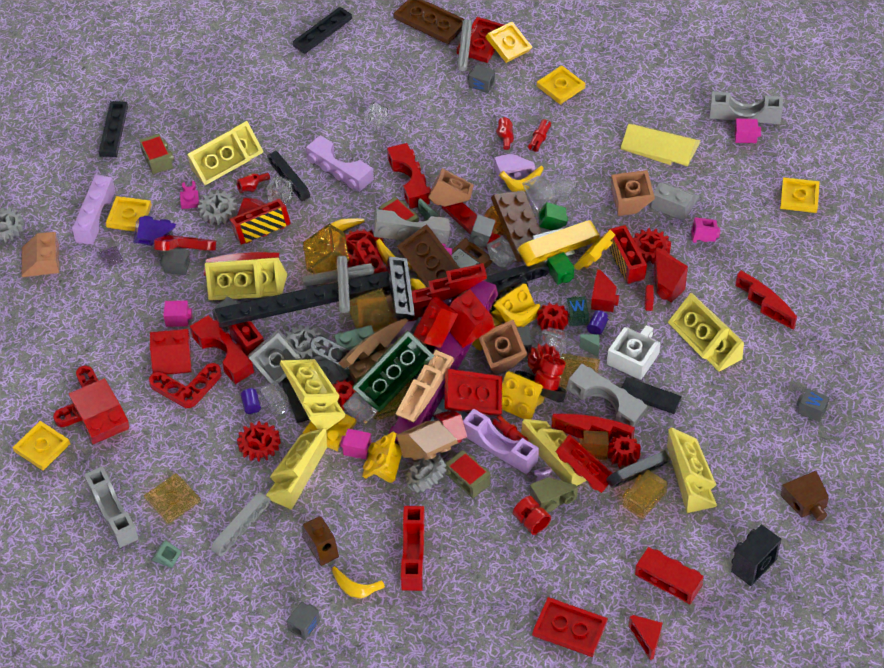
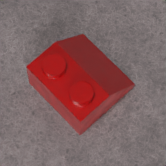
M471 289L454 299L449 306L458 313L449 332L462 349L495 328L492 315Z
M434 297L426 308L413 335L425 344L441 348L458 313L439 298Z
M188 329L150 332L152 373L161 372L169 375L192 372L191 340Z

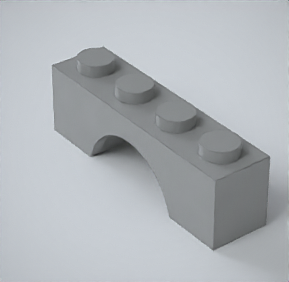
M712 91L709 119L736 121V118L758 119V123L780 124L783 97L764 96L757 103L743 104L734 100L728 92Z
M376 209L373 224L374 237L404 241L427 224L439 241L447 246L450 233L449 218L431 216L424 222H410L400 218L395 211Z
M581 364L568 380L566 390L580 399L598 396L608 400L616 411L615 421L635 427L645 415L647 405L642 400L636 399L627 393L625 389L619 388L611 383L608 378L602 377L584 364Z
M103 466L84 474L87 487L119 548L139 540L135 525L128 512H125Z

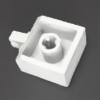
M646 325L641 333L624 327L608 350L607 365L642 380L660 352V342L651 338L653 328Z

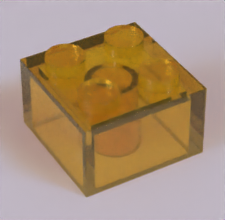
M330 223L303 242L306 270L312 274L337 270L338 256H346L347 262L349 261L345 233Z

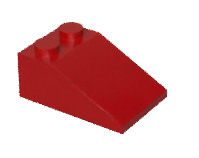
M105 378L68 393L92 445L129 429L128 419Z

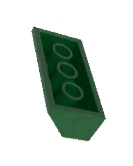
M407 330L352 388L380 412L434 355Z

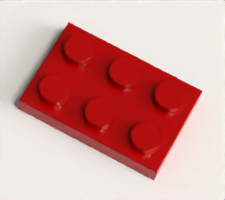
M477 17L472 24L468 57L488 63L496 50L487 40L486 36L488 33L504 26V24ZM460 44L456 49L457 54H459Z
M447 369L445 371L444 409L471 412L475 409L485 415H502V376Z
M569 434L555 452L561 461L573 467V471L578 476L584 477L592 489L602 493L608 486L606 478L613 473Z
M548 597L533 629L532 636L593 657L607 625L608 618Z

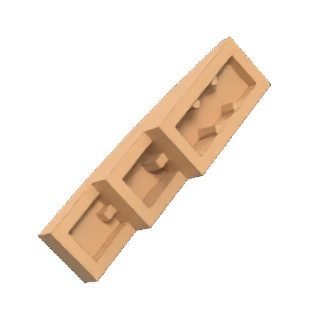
M435 350L434 357L428 365H424L417 380L413 379L396 412L397 416L415 422L445 378V371L450 369L454 361L452 356Z

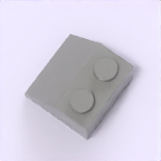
M660 182L654 191L655 199L652 201L651 208L685 221L700 195L669 183Z
M279 329L250 352L248 357L273 387L287 377L280 365L281 360H302L295 348Z

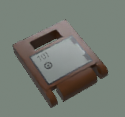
M464 238L452 249V258L460 268L484 263L486 269L493 263L489 254L474 243L468 242L467 238ZM470 250L477 254L479 258L477 259L470 254Z

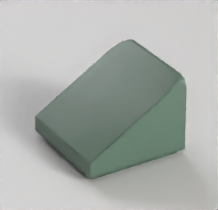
M422 199L418 200L419 213L426 220L431 216H440Z
M580 334L579 347L599 357V335Z
M164 540L151 560L173 568L182 551Z

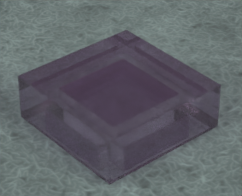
M117 246L99 252L106 268L123 262Z

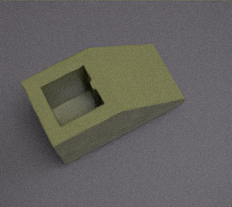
M547 477L530 484V496L547 512L555 510L557 506L564 503L570 504L577 498L578 487L572 483Z

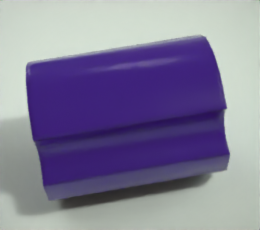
M601 310L594 312L587 326L589 333L602 334L609 320L607 313Z
M253 388L243 390L241 392V399L245 413L259 412L261 406L257 391Z

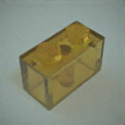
M647 470L643 476L639 475L631 489L628 488L622 496L624 499L623 508L643 520L667 493L668 482Z

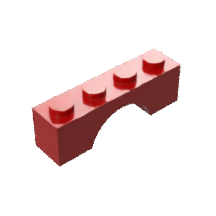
M408 143L388 147L387 157L393 172H402L411 178L409 182L403 185L404 198L408 208H417L419 199L430 204L429 194L431 189L429 186H426V178L424 174H421L419 162L415 161L414 150L409 148Z
M207 315L189 326L191 337L202 349L214 347L223 350L227 354L222 361L224 373L234 384L239 383L254 373V364L248 358L249 355L246 356L242 347L232 341L230 334L227 331L224 332L219 327L217 320H213Z
M404 506L403 556L401 559L402 591H423L424 506Z

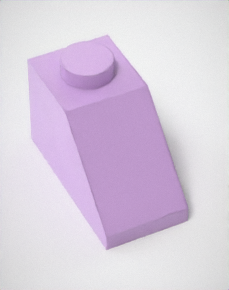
M507 154L494 157V169L500 184L505 183L498 176L503 170L516 180L523 179L535 171L534 162L517 155Z

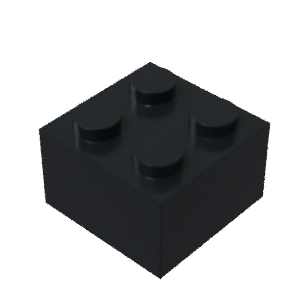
M762 524L756 530L752 529L747 535L746 540L743 543L739 542L733 550L735 554L731 561V572L749 586H752L777 560L782 539Z

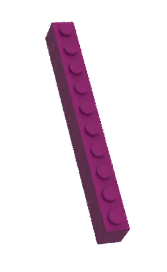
M482 281L470 289L485 308L490 311L498 296L495 284ZM449 332L442 347H435L432 354L437 350L452 356L454 361L450 369L458 370L472 343L462 349ZM445 378L415 422L397 416V422L390 428L388 434L394 431L398 435L426 421H431L444 397ZM396 435L395 443L399 445L398 438Z

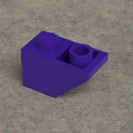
M151 216L139 217L136 221L133 243L152 246L154 239L171 233L176 224L171 223L167 219L159 221L154 220Z

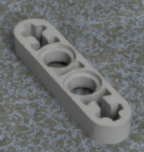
M261 492L257 493L215 539L211 551L220 557L224 556L238 540L237 537H241L251 526L250 523L254 522L268 507L270 498Z

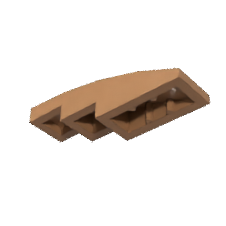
M406 318L368 336L351 349L339 364L346 368L352 365L357 358L362 360L368 357L374 349L377 352L385 349L408 320Z

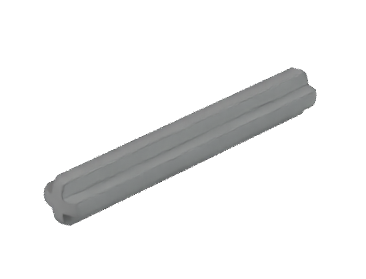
M465 19L462 24L458 59L459 71L467 70L472 21L470 19Z
M338 256L339 309L341 313H348L350 311L347 257Z
M372 264L348 267V279L374 273ZM337 270L303 276V284L306 287L338 281Z

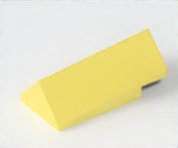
M245 121L188 153L187 156L191 170L205 186L262 154L263 150L249 123Z
M628 124L621 150L668 165L675 162L688 167L700 144V140L635 124Z
M279 258L205 263L209 300H224L227 296L231 299L260 298L283 293L287 272Z
M690 293L668 323L702 358L707 359L717 371L720 372L742 360L744 342L693 293Z
M315 359L280 361V365L309 419L318 430L322 428L327 430L345 417L344 411L337 402L339 394Z
M530 419L522 421L521 434L529 439L528 442L539 448V456L562 481L575 484L576 486L587 481L584 477L578 476L573 471V467L568 463L561 461L555 452L567 437L563 430L552 429L547 421Z
M671 427L668 429L667 448L686 512L691 513L716 507L717 504L711 492L716 483L697 439Z
M324 428L300 435L274 470L270 478L275 483L266 494L271 501L291 510L293 509L327 449V433Z

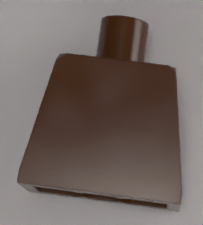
M817 471L782 485L781 497L801 518L812 514L816 521H822L827 517L824 508L827 507L829 496Z
M321 516L302 525V538L320 566L339 557L335 537Z

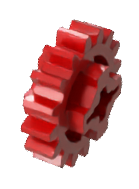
M648 228L646 232L641 229L640 234L635 233L633 240L646 263L651 261L654 264L657 248L670 254L671 241H669V236H664L663 231L658 233L656 228L654 231Z
M260 421L257 422V425L251 422L249 428L244 426V432L238 433L237 444L239 452H242L244 458L249 455L250 461L257 458V461L260 462L263 457L265 460H268V455L275 456L274 450L279 451V444H281L279 431L275 430L274 425L269 427L268 422H265L264 425H261Z

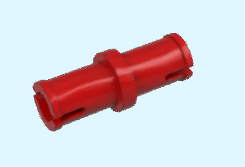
M542 119L538 129L534 131L533 138L528 145L529 150L534 146L532 151L538 152L542 142L546 140V134L551 127L550 121L546 125L547 119Z
M501 415L497 416L499 422L496 419L493 420V426L499 429L503 436L508 439L519 441L523 438L529 441L527 437L518 431L514 424L508 423Z

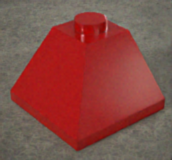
M657 248L653 270L656 293L661 299L672 303L686 288L688 266L660 248Z

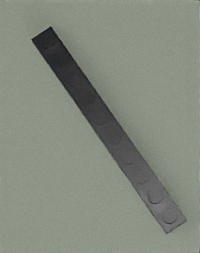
M388 271L348 280L349 299L391 290ZM338 282L215 308V316L221 328L339 302Z

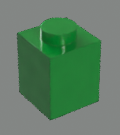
M546 202L538 213L539 227L553 231L563 228L568 222L566 208Z
M564 252L547 258L549 273L557 285L568 283L574 279L575 267Z

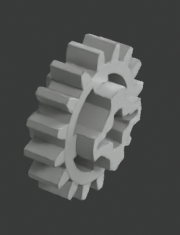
M216 190V194L209 192V196L203 195L204 200H199L198 211L200 218H203L204 222L209 220L210 225L214 222L220 225L222 221L226 224L227 219L230 220V218H233L232 215H237L236 210H238L236 198H232L231 193L226 195V191L219 193Z
M4 208L0 210V240L6 243L7 239L13 241V236L19 237V232H23L22 226H24L21 213L18 214L17 210L11 211V208H8L7 211H4Z
M299 325V329L292 327V332L286 331L285 337L295 348L302 360L311 359L313 356L319 355L310 347L311 339L316 335H321V333L316 332V328L310 330V327L307 325L304 329L302 325ZM323 340L314 343L317 346L316 349L323 346Z
M436 455V457L425 460L424 457L420 458L419 462H414V466L408 468L410 472L405 474L406 485L411 491L416 493L420 490L424 492L428 488L431 489L433 484H438L437 480L443 478L442 473L446 472L445 467L447 466L440 455Z

